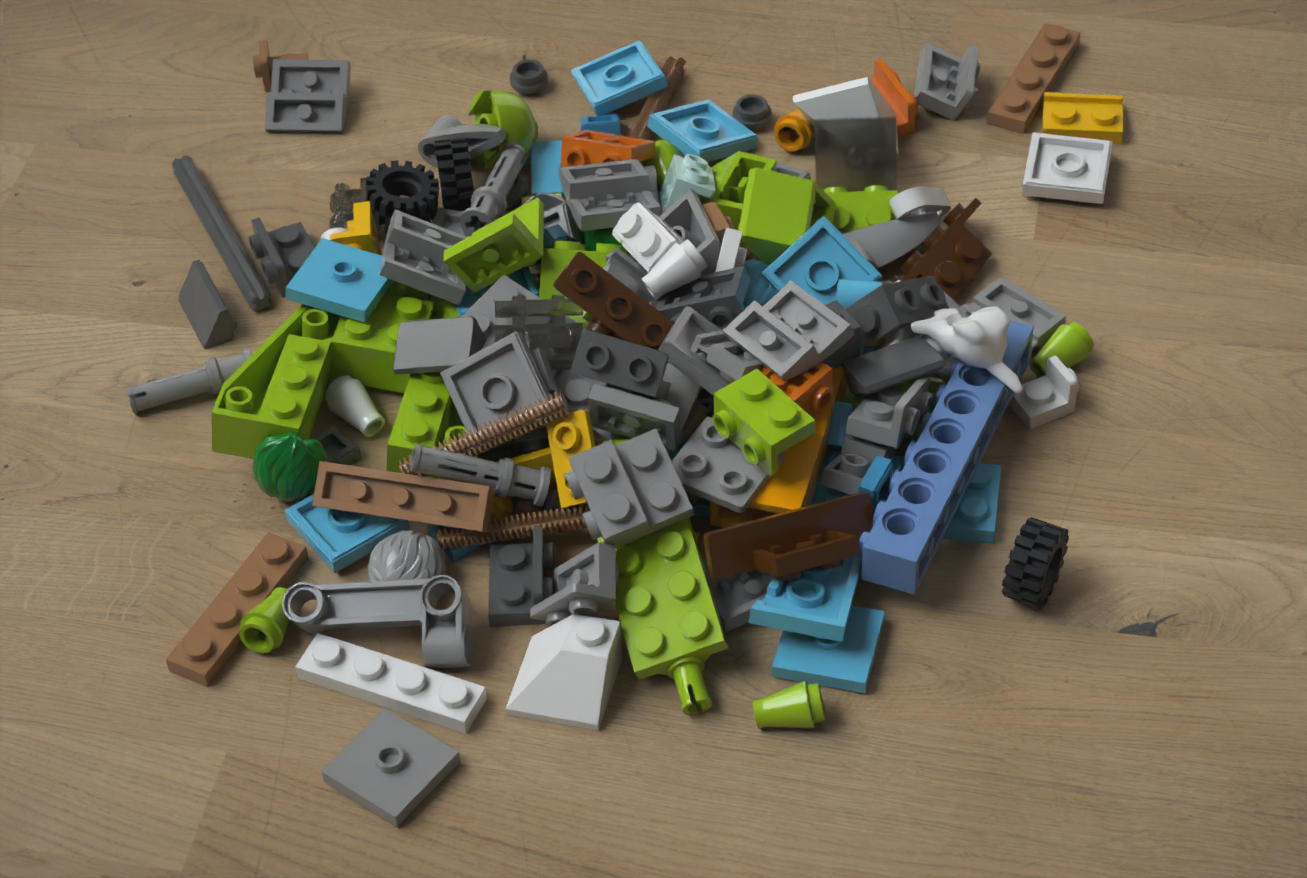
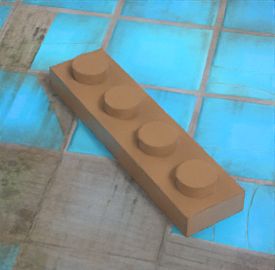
M1045 23L989 109L987 124L1024 134L1043 104L1044 92L1052 90L1080 45L1081 32Z
M320 461L312 506L488 533L495 488L479 484Z
M268 532L167 657L166 663L169 672L208 687L243 643L239 635L241 619L270 596L275 588H286L309 559L307 547Z

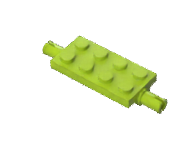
M688 517L616 548L619 578L616 584V599L614 601L634 673L638 679L641 680L655 674L668 675L671 679L675 680L682 704V712L685 715H695L699 713L694 696L696 702L700 703L703 712L712 706V700L709 697L702 674L705 668L704 663L711 654L728 649L729 647L692 524ZM602 537L597 538L598 542H603Z

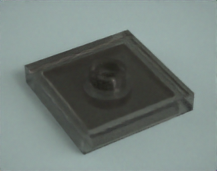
M895 116L814 119L815 182L823 191L829 187H844L848 189V192L864 191L866 187L876 185L886 186L888 190H897Z

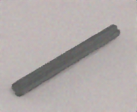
M185 155L181 159L175 158L172 162L173 173L248 305L256 312H259L262 308L268 309L272 301L269 298L270 293L192 158Z

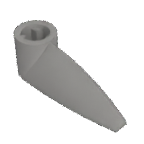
M441 116L420 140L418 151L427 163L438 167L434 141L466 137L469 157L472 158L503 142L506 133L504 129L495 125H463L454 117Z
M936 212L872 225L843 234V236L877 270L878 267L901 257L918 246L939 226L940 220Z

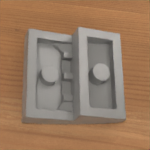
M273 59L271 92H267L265 130L267 132L343 133L350 88L351 63L349 60Z
M637 159L559 168V178L566 201L581 231L615 227L621 216L628 212L633 204L638 202L658 217L661 215V206L649 191V174Z
M395 209L384 244L379 275L459 305L465 293L466 284L443 262L445 249L467 237Z
M791 280L764 306H761L754 300L723 330L726 337L783 381L796 377L816 366L855 335L851 324Z

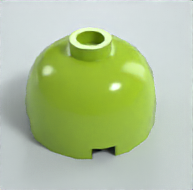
M480 90L474 96L469 109V115H475L474 124L495 125L504 129L506 133L503 142L473 157L474 162L478 166L485 163L484 169H493L500 158L503 148L508 144L521 146L526 151L524 156H527L539 132L538 122L533 117L527 103L521 97L507 91Z

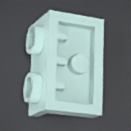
M674 154L658 196L661 214L690 188L699 195L713 198L716 191L713 170L710 166H707L708 162L692 154H686L685 157Z

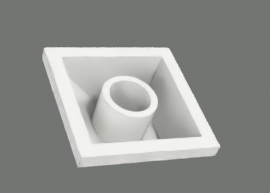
M868 77L793 96L794 105L818 133L859 162L876 163L884 160L885 157L899 154L896 112Z
M572 614L533 635L507 703L506 715L599 731L623 659L620 621Z

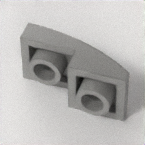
M847 434L843 440L841 454L823 469L820 485L849 495L858 493L859 485L876 455L892 460L899 446L894 448Z

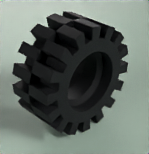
M461 137L434 141L443 208L456 211L466 210L471 207V197L474 193L467 138Z
M396 160L391 161V167H388L385 163L380 164L378 170L372 169L370 177L367 176L365 201H370L375 225L378 227L385 223V230L388 231L395 209L427 222L433 220L438 212L439 181L438 178L434 179V173L431 170L425 172V166L418 164L416 168H413L412 161H405V166H399V162ZM397 195H403V196H408V197L402 198V197H396V196H397Z
M1033 517L1026 520V524H1023L1020 529V536L1017 535L1014 541V549L1010 551L1008 557L1010 558L1009 564L1005 567L1004 573L1006 576L1002 581V594L1004 597L1041 609L1048 602V596H1051L1054 590V583H1057L1059 579L1058 573L1065 561L1063 557L1067 553L1068 548L1066 546L1069 541L1068 529Z

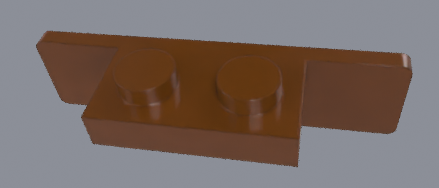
M974 198L966 207L958 203L942 220L948 225L944 231L938 226L922 243L927 250L923 254L917 250L901 266V269L906 274L902 278L894 275L889 281H905L933 276L943 291L954 299L993 254L963 226L967 219L981 205V202Z
M582 252L575 254L553 284L556 290L586 312L582 318L589 322L586 329L658 350L674 322Z
M859 492L707 532L703 538L709 576L718 580L756 569L774 575L775 580L787 581L800 578L803 575L802 570L813 567L816 569H833L843 565V559L860 555L858 541L863 532L870 533L873 528L874 516L871 495L866 492Z

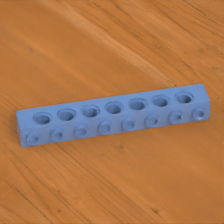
M1010 321L1007 329L1008 346L1002 361L1018 376L1020 381L1031 360L1034 326ZM956 357L953 359L949 372V382L947 385L941 384L939 386L934 410L932 413H925L918 441L910 442L906 451L902 472L898 470L894 472L889 486L887 501H880L876 507L872 530L870 533L863 532L859 540L860 555L856 556L862 560V580L915 595L1014 394L1011 389L992 375L986 368L966 365Z

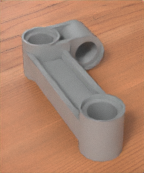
M437 575L429 579L333 584L300 582L291 586L284 594L282 601L284 613L297 627L306 633L317 634L329 630L421 626L424 666L422 667L435 669L471 666L473 656L471 601L458 582L450 576ZM450 592L455 593V601L449 608L444 610L436 609L437 601L442 595ZM309 600H317L315 611L309 616L301 617L300 612L303 605Z

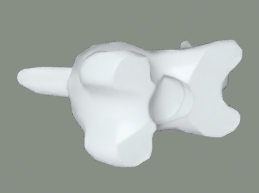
M985 307L972 312L969 317H964L957 309H941L935 311L932 318L911 323L912 331L922 334V338L944 359L950 358V355H953L966 365L986 368L1014 393L1021 394L1023 387L1018 376L1002 361L1008 346L1007 329L1010 325V319L999 307Z

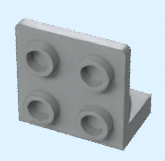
M667 363L663 381L671 383L667 400L608 383L606 386L594 383L588 395L592 427L629 438H635L653 429H657L665 448L676 451L702 387L670 363Z
M708 416L672 461L690 503L695 504L702 497L738 513H743L770 477L758 465L751 464L734 442L729 438H723L717 432L712 418ZM785 451L779 454V464L785 457Z

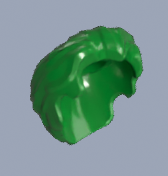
M293 431L277 436L269 434L255 449L253 473L260 489L268 496L276 497L281 501L293 502L314 493L319 462H328V457L323 445L317 440H304Z

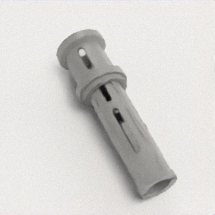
M517 144L506 145L486 184L474 191L471 197V207L463 211L459 220L460 227L466 235L471 236L473 232L499 219L505 213L507 208L506 196L527 160V156H524L526 151Z
M243 349V354L219 361L215 357L210 358L205 362V367L134 387H126L133 413L135 414L138 411L213 391L214 395H219L223 383L252 355L251 349Z
M415 443L409 465L411 472L416 471L453 481L491 486L495 488L494 494H496V497L504 499L506 495L528 499L532 500L533 505L538 507L544 504L551 478V470L548 467L542 466L539 470L514 464L513 459L510 458L500 459L497 463L461 453L424 446L420 443Z

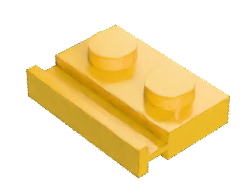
M1044 92L1042 133L1113 141L1112 144H1122L1123 96Z

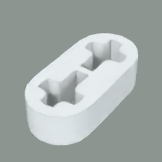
M913 187L897 194L890 200V205L896 219L935 212L938 217H941L951 210V205L943 188Z

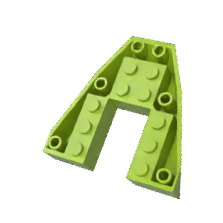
M393 281L365 323L302 304L223 383L211 412L212 452L254 459L256 447L269 434L277 436L293 431L302 439L308 440L330 380L335 381L337 378L349 375L353 379H359L367 387L404 393L387 444L386 471L402 473L399 468V460L401 459L404 464L403 458L406 457L409 462L408 456L412 455L415 443L434 448L433 445L435 444L439 449V442L444 447L443 440H446L447 444H449L448 438H451L452 442H454L453 436H456L459 440V433L464 438L463 432L467 433L440 372L399 375L395 374L393 370L400 324L405 321L459 317L454 303ZM476 454L474 457L480 458V454ZM433 475L426 476V477H431V478H438V479L450 480V479H446V478H442V477H437V476H433Z

